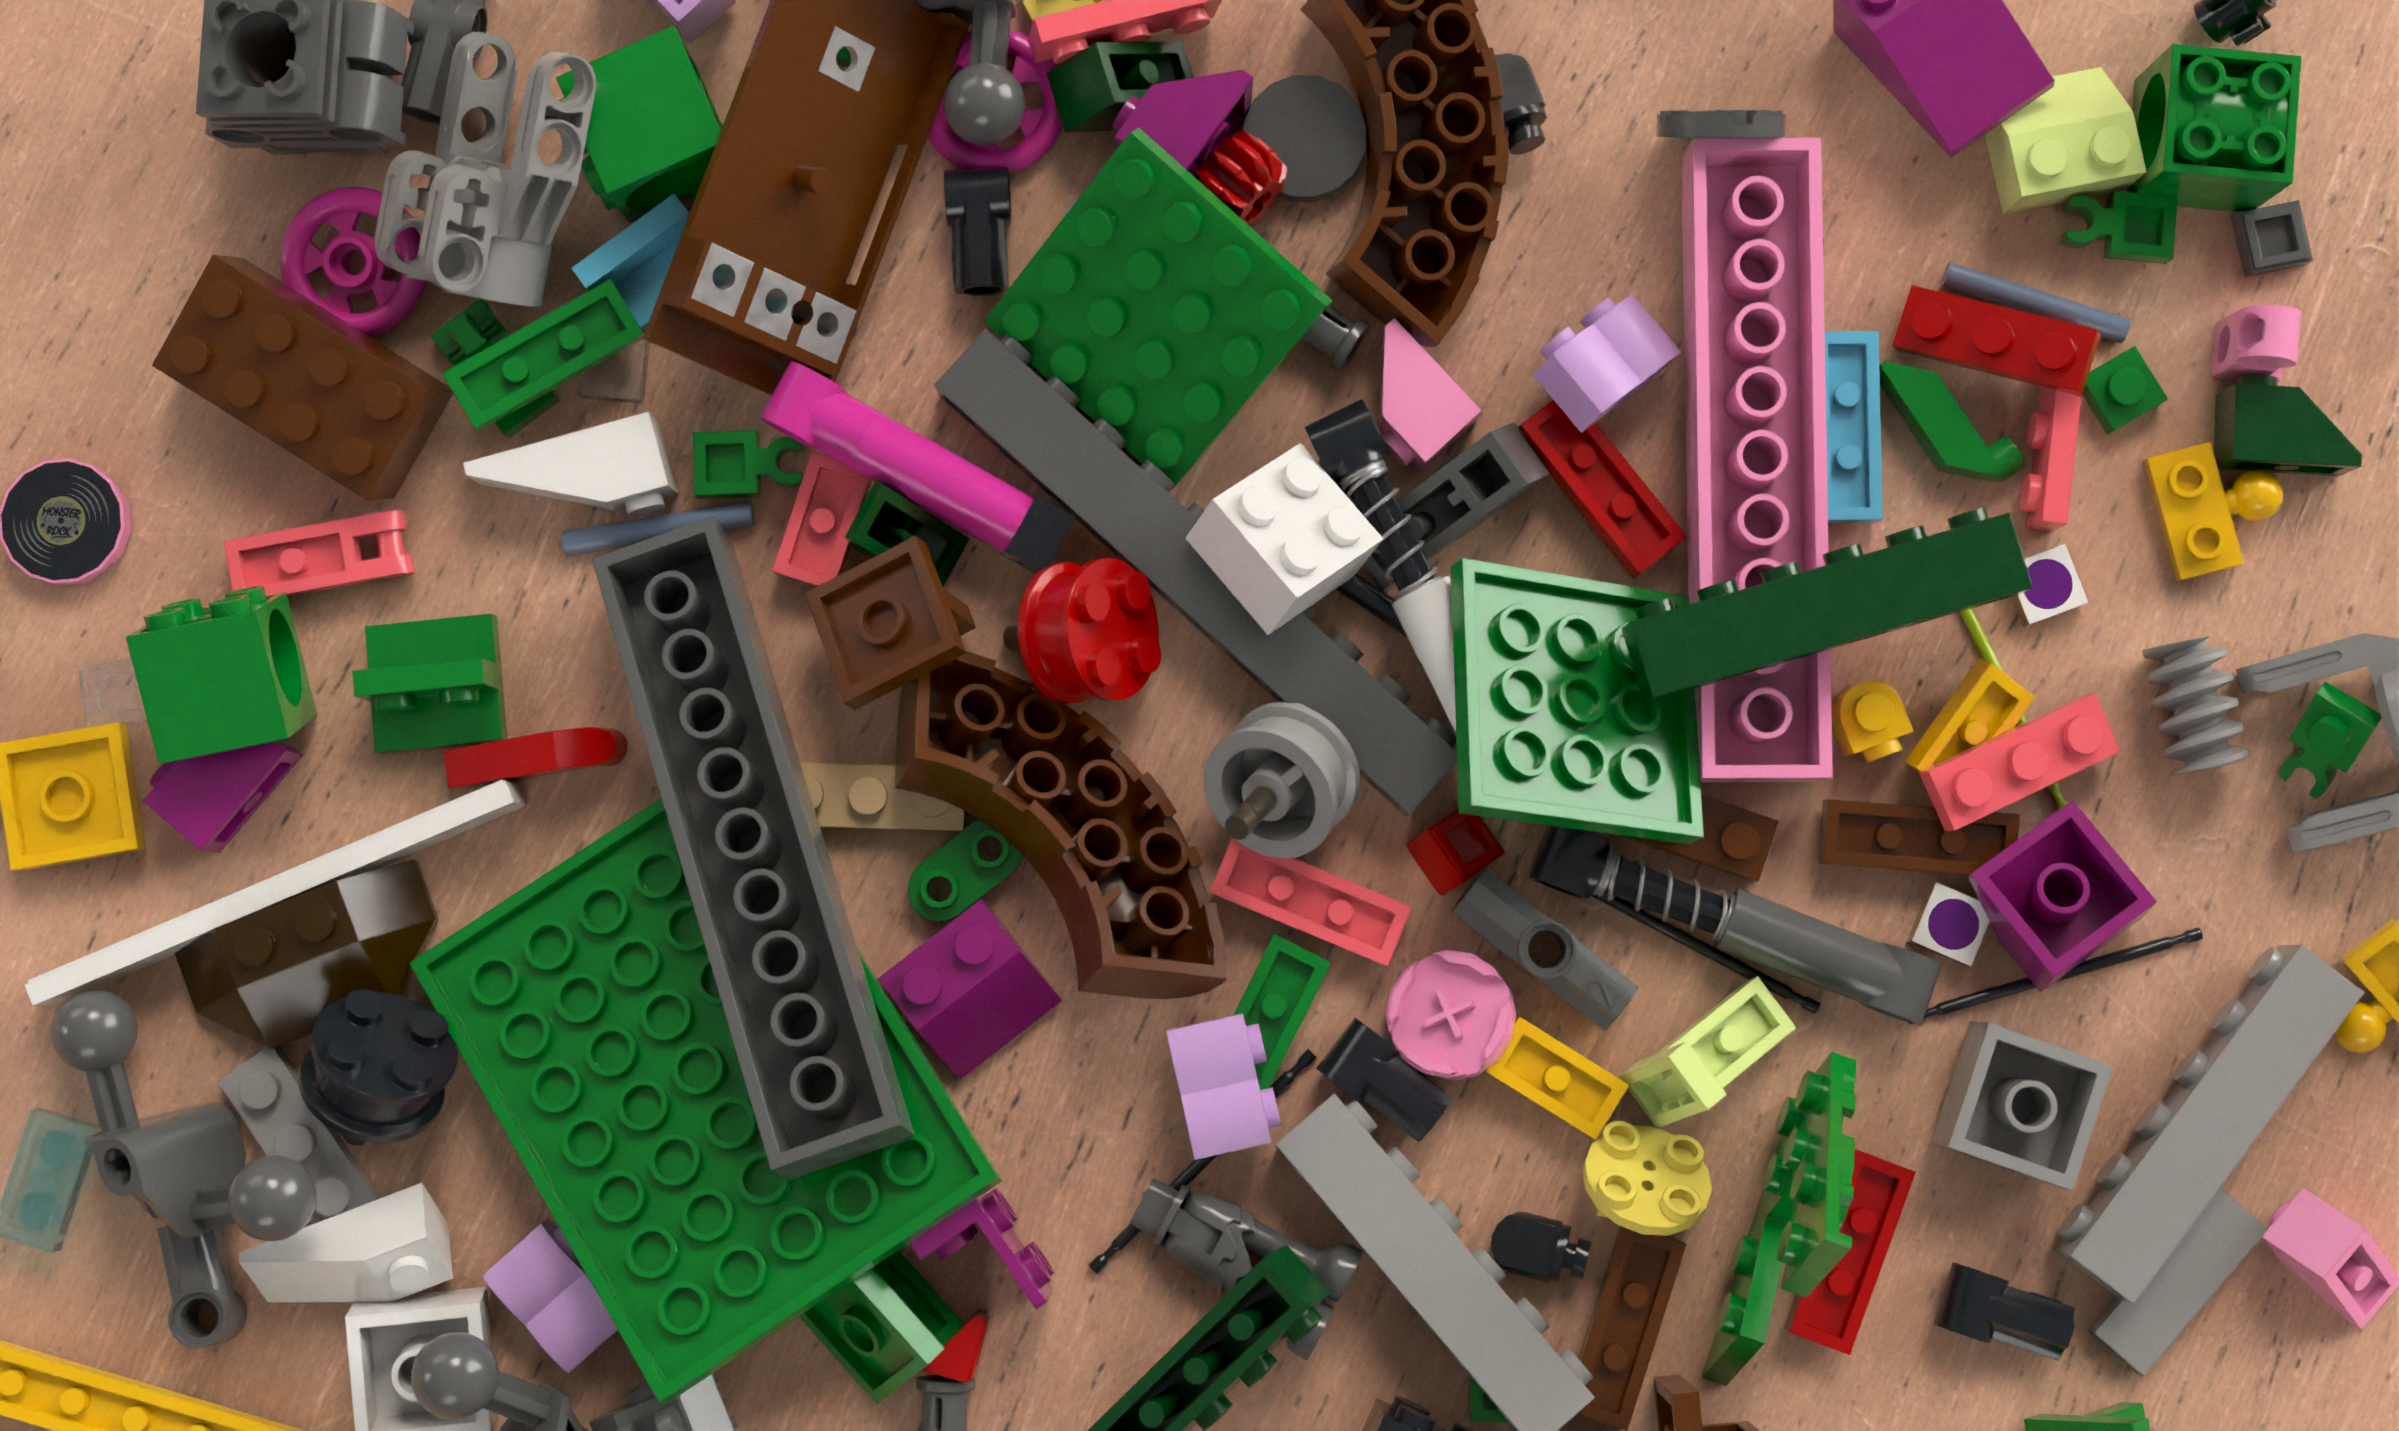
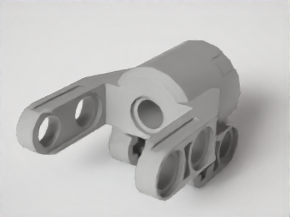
M471 32L461 38L452 54L435 148L436 156L418 150L405 151L397 155L388 167L375 232V251L379 260L385 266L404 273L406 278L430 281L432 284L442 287L443 292L513 305L539 307L543 303L556 231L578 186L596 91V77L592 66L586 59L576 54L552 51L542 56L527 77L511 166L502 164L501 159L518 67L512 47L505 39L486 32ZM490 44L496 50L498 65L491 77L481 80L474 72L473 58L475 52L480 47ZM568 64L575 77L574 87L566 98L556 100L550 91L549 79L557 66ZM479 107L486 117V129L478 140L468 142L462 134L461 122L468 110ZM556 129L562 139V151L555 162L544 165L538 157L537 144L544 132ZM423 173L430 176L428 188L415 189L409 186L411 174L420 175ZM406 206L415 210L417 208L425 211L424 220L409 214H402L403 207ZM414 227L421 237L418 254L413 259L402 262L396 255L395 241L402 230Z
M2363 633L2236 669L2244 694L2255 690L2272 693L2368 666L2384 727L2399 766V639ZM2399 790L2317 811L2308 816L2303 822L2286 827L2285 832L2292 853L2311 850L2399 827Z

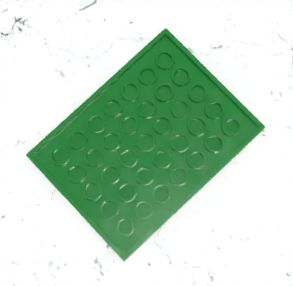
M662 798L432 947L409 964L436 1011L447 1020V1031L453 1041L456 1042L459 1052L657 1400L660 1403L668 1404L1003 1180L858 947L857 949L915 1137L792 1180H787L770 1169Z

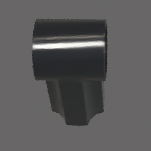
M1008 167L944 170L945 210L947 225L952 227L953 282L956 294L992 296L1006 292L1010 287L1007 224H1011L1012 220Z
M1354 1018L1316 1069L1362 1104L1365 1100L1412 1138L1420 1142L1440 1119L1452 1098L1419 1071L1417 1072L1398 1057L1400 1052L1357 1018Z
M1952 1262L1933 1323L1934 1325L1986 1343H1990L1991 1339L2059 1361L2062 1353L2069 1346L2075 1327L2074 1307L2034 1292L2029 1293L2008 1286V1280Z

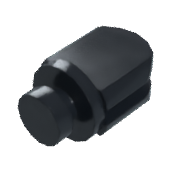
M1511 53L1497 54L1495 57L1500 70L1504 96L1501 98L1504 134H1508L1510 153L1520 155L1530 152L1544 143L1545 137L1540 125L1547 118L1544 110L1546 105L1532 68L1526 59Z
M1517 1212L1506 1216L1497 1224L1492 1234L1491 1250L1495 1261L1509 1273L1547 1283L1549 1281L1558 1283L1562 1267L1571 1270V1277L1583 1279L1592 1241L1579 1238L1578 1244L1570 1243L1569 1237L1572 1226L1565 1225L1562 1221L1527 1212Z

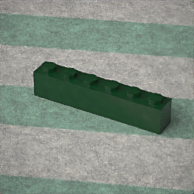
M1986 507L1975 509L1948 518L1950 530L1926 536L1923 525L1886 536L1885 540L1888 548L1864 554L1861 544H1854L1823 554L1825 566L1801 572L1798 562H1792L1761 572L1760 576L1763 584L1738 590L1736 581L1730 580L1698 590L1700 602L1675 608L1673 598H1667L1635 608L1637 620L1629 622L1621 629L1643 702L1646 703L2010 598L2032 589V582L2010 512L1989 518Z

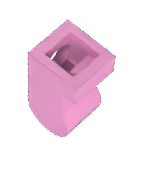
M2251 305L2217 321L2211 378L2238 381V377L2245 375H2270L2277 377L2278 382H2280L2283 368L2292 367L2297 364L2302 311L2279 305Z

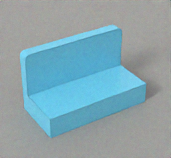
M672 194L571 269L588 291L611 279L641 330L647 327L687 222L689 212L677 196Z

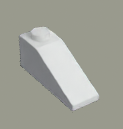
M650 412L463 463L465 474L480 485L615 511L626 509L628 516L643 515L662 509L665 506L663 498L679 494L660 423Z
M422 1182L304 1227L297 1234L287 1239L268 1241L239 1252L240 1265L267 1302H393L453 1279L448 1222Z

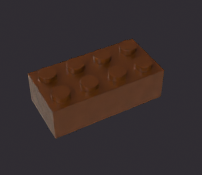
M212 255L152 364L159 371L365 500L395 498L453 395L448 385L248 260L220 255Z

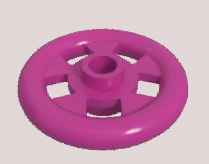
M1010 30L1008 55L1015 57L1014 68L1011 74L1014 75L1021 86L1039 83L1042 90L1043 107L1025 110L1020 128L1025 139L1015 146L1003 150L999 149L998 144L976 145L968 141L965 143L949 126L944 112L943 95L927 138L936 151L953 165L961 169L1008 167L1010 174L1025 169L1037 162L1050 150L1058 139L1063 124L1046 73L1058 65L1054 63L1053 58L1035 63L1027 35ZM971 31L967 32L952 73L958 67L963 69L969 66Z
M341 187L313 198L294 216L286 230L281 246V276L284 284L369 337H374L395 328L411 314L421 299L427 281L406 278L404 273L401 274L399 282L386 281L384 279L387 266L377 256L375 238L369 234L358 232L355 229L361 213L378 219L383 193L364 187ZM403 207L402 214H409V212ZM328 221L339 231V235L335 236L328 243L323 252L311 239L318 228ZM414 227L402 230L395 241V252L402 253V262L409 261L418 254L421 237ZM359 251L365 258V268L360 274L355 275L349 268V259L355 252ZM323 267L326 278L335 290L321 299L314 291L308 276ZM373 290L378 308L369 312L354 314L351 295H362Z

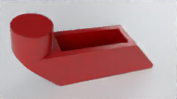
M583 727L547 731L444 750L448 789L490 785L500 780L512 782L595 766H614L624 759L627 753V741L624 735L617 729Z

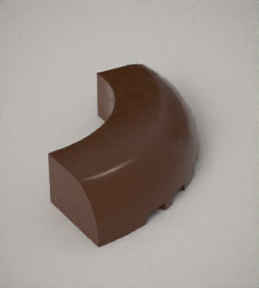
M1307 0L1300 10L1320 29L1344 64L1355 88L1367 126V169L1360 210L1350 236L1339 256L1326 272V275L1385 325L1395 318L1420 345L1436 347L1462 313L1480 279L1478 276L1491 242L1495 240L1499 224L1497 216L1501 203L1502 186L1506 184L1508 134H1504V117L1501 98L1504 96L1501 74L1493 47L1488 48L1486 37L1476 17V13L1479 10L1474 0Z
M966 651V654L902 686L897 723L895 788L943 800L967 811L991 826L994 830L1000 832L1026 857L1052 893L1065 920L1076 960L1078 991L1133 998L1173 999L1209 992L1227 980L1224 937L1216 902H1210L1199 870L1203 861L1195 846L1189 848L1180 827L1173 818L1177 811L1163 789L1149 772L1142 775L1133 762L1118 748L1122 742L1085 710L1079 715L1066 704L1058 703L1045 696L1033 681L1028 683L996 668L995 660Z

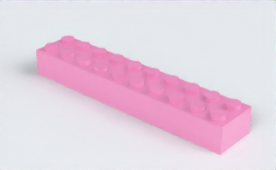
M1693 138L1681 157L1687 581L1689 605L1700 602L1697 593L1700 589L1730 580L1736 581L1738 590L1763 584L1760 576L1761 572L1784 564L1798 562L1801 572L1825 566L1822 555L1829 552L1821 138ZM1830 649L1695 688L1700 782H1820L1833 778Z

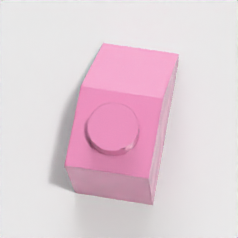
M1394 318L1385 326L1381 338L1378 427L1385 433L1382 439L1389 454L1402 466L1405 467L1412 462L1422 472L1477 421L1482 410Z
M2302 1188L2291 1202L2281 1205L2275 1211L2269 1222L2268 1230L2262 1236L2285 1267L2360 1330L2366 1326L2399 1286L2398 1274L2366 1228L2305 1188Z

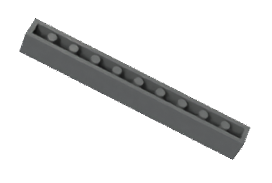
M985 329L934 384L938 395L1069 514L1076 517L1075 519L1119 559L1129 564L1136 571L1142 572L1148 579L1150 587L1278 702L1303 704L1332 722L1349 742L1358 762L1360 776L1403 815L1408 816L1457 763V752L1452 748L1457 743L1456 736L1432 715H1429L1424 722L1405 706L1411 697L1397 682L1384 672L1375 679L1357 663L1363 654L1348 638L1337 630H1334L1328 637L1310 621L1311 617L1316 613L1311 606L1267 635L1186 540V536L1200 518L1204 509L1195 502L1187 509L1168 493L1174 487V484L1160 469L1148 460L1139 467L1121 451L1127 442L1111 425L1102 418H1098L1092 425L1075 409L1080 399L1062 381L1052 375L1045 382L1028 367L1033 357L1022 345L1007 333L998 340Z

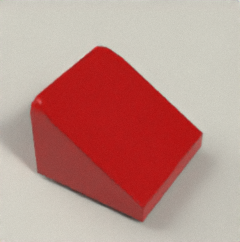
M1459 808L1416 836L1406 845L1410 854L1440 895H1445L1505 853L1480 816L1459 813Z
M978 1310L943 1345L945 1349L922 1371L965 1383L971 1380L976 1371L990 1319L988 1312Z

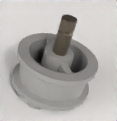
M1269 703L1252 710L1238 723L1232 733L1224 737L1214 747L1207 759L1204 770L1206 798L1220 825L1232 838L1246 848L1273 858H1295L1317 848L1329 835L1333 826L1338 824L1352 809L1360 788L1358 762L1345 736L1327 718L1300 703Z

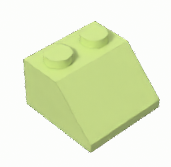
M2101 67L2052 76L2055 80L2052 89L1985 134L2002 214L2064 203L2069 198L2078 195L2094 197L2110 194L2114 191H2125L2147 172L2133 110Z

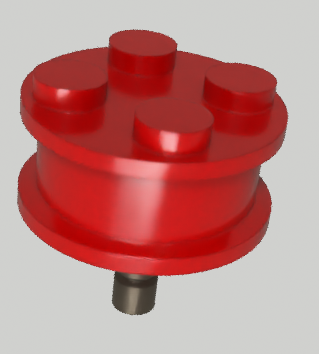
M1115 558L1094 559L1082 566L1069 562L1056 563L1041 569L1031 579L1024 592L1019 609L1018 625L1008 626L1003 634L1004 644L1008 650H1020L1025 668L1036 687L1051 700L1063 704L1082 703L1093 697L1105 701L1127 699L1136 694L1145 685L1151 673L1158 669L1161 662L1158 619L1148 579L1142 572L1136 571L1126 562Z

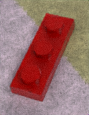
M1912 285L1892 346L1900 352L2082 396L2101 334L2098 329Z
M1552 400L1518 427L1550 472L1553 480L1633 579L1687 538V535L1597 423L1581 433L1558 404Z
M1854 1149V1170L1851 1180V1186L1854 1188L1853 1200L1839 1233L1852 1237L1851 1249L1807 1298L1796 1295L1784 1328L1786 1331L1847 1355L1851 1354L1913 1182L1915 1171Z

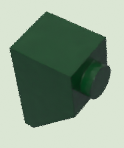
M1182 41L1095 42L1046 73L1065 133L1114 130L1112 126L1117 115L1132 96H1136L1141 100L1152 84L1194 78Z
M2245 375L2238 377V383L2216 394L2214 457L2218 469L2341 476L2361 467L2362 454L2300 387L2277 386L2278 378L2275 376Z

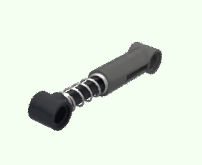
M1547 826L1529 875L1530 879L1585 900H1589L1592 894H1598V897L1602 895L1608 896L1609 901L1614 897L1635 904L1636 911L1644 907L1663 914V921H1667L1671 917L1689 924L1691 932L1695 931L1696 928H1700L1712 933L1711 937L1714 940V947L1716 949L1859 1001L1861 1005L1882 1014L1921 1026L1942 968L1941 963L1901 947L1879 943L1739 888H1736L1729 896H1727L1723 889L1713 893L1700 888L1696 879L1684 882L1672 877L1669 869L1658 872L1647 868L1641 858L1633 862L1623 859V855L1619 850L1615 851V849L1610 847V838L1600 833Z

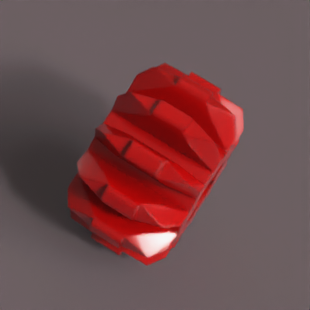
M1242 131L1233 137L1224 138L1217 149L1209 151L1205 161L1195 168L1196 173L1194 177L1251 227L1255 222H1260L1262 215L1273 206V200L1283 190L1288 167L1264 141L1253 137L1246 131Z

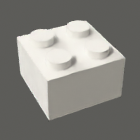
M1301 443L1213 498L1186 536V540L1267 635L1351 579L1383 541L1381 535Z
M487 1287L411 1294L393 1302L353 1303L345 1316L355 1431H492L498 1416L497 1413L482 1408L477 1413L466 1418H441L423 1408L416 1399L411 1385V1371L417 1354L423 1346L439 1335L450 1332L469 1333L483 1340L493 1351Z

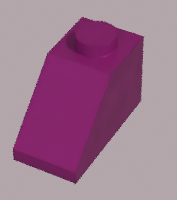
M269 743L163 763L153 774L150 784L154 788L143 799V802L199 850L221 853L302 758L303 754L291 746Z

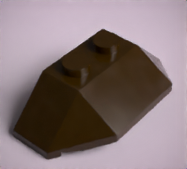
M412 859L336 880L216 927L175 952V956L196 1013L269 1049H276L311 1035L315 1021L322 1010L335 1000L347 996L354 990L366 989L373 992L399 995L412 970L409 963L419 957L428 935H431L439 918L418 861Z

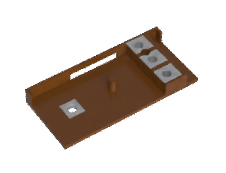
M770 0L642 339L771 396L790 362L799 363L835 383L970 23L952 13L929 12L910 0ZM842 47H846L851 54V64L845 71H842L836 62L837 53ZM898 145L908 146L856 285L847 284V278ZM768 294V302L767 304H765V299ZM792 307H794L793 315L791 316Z

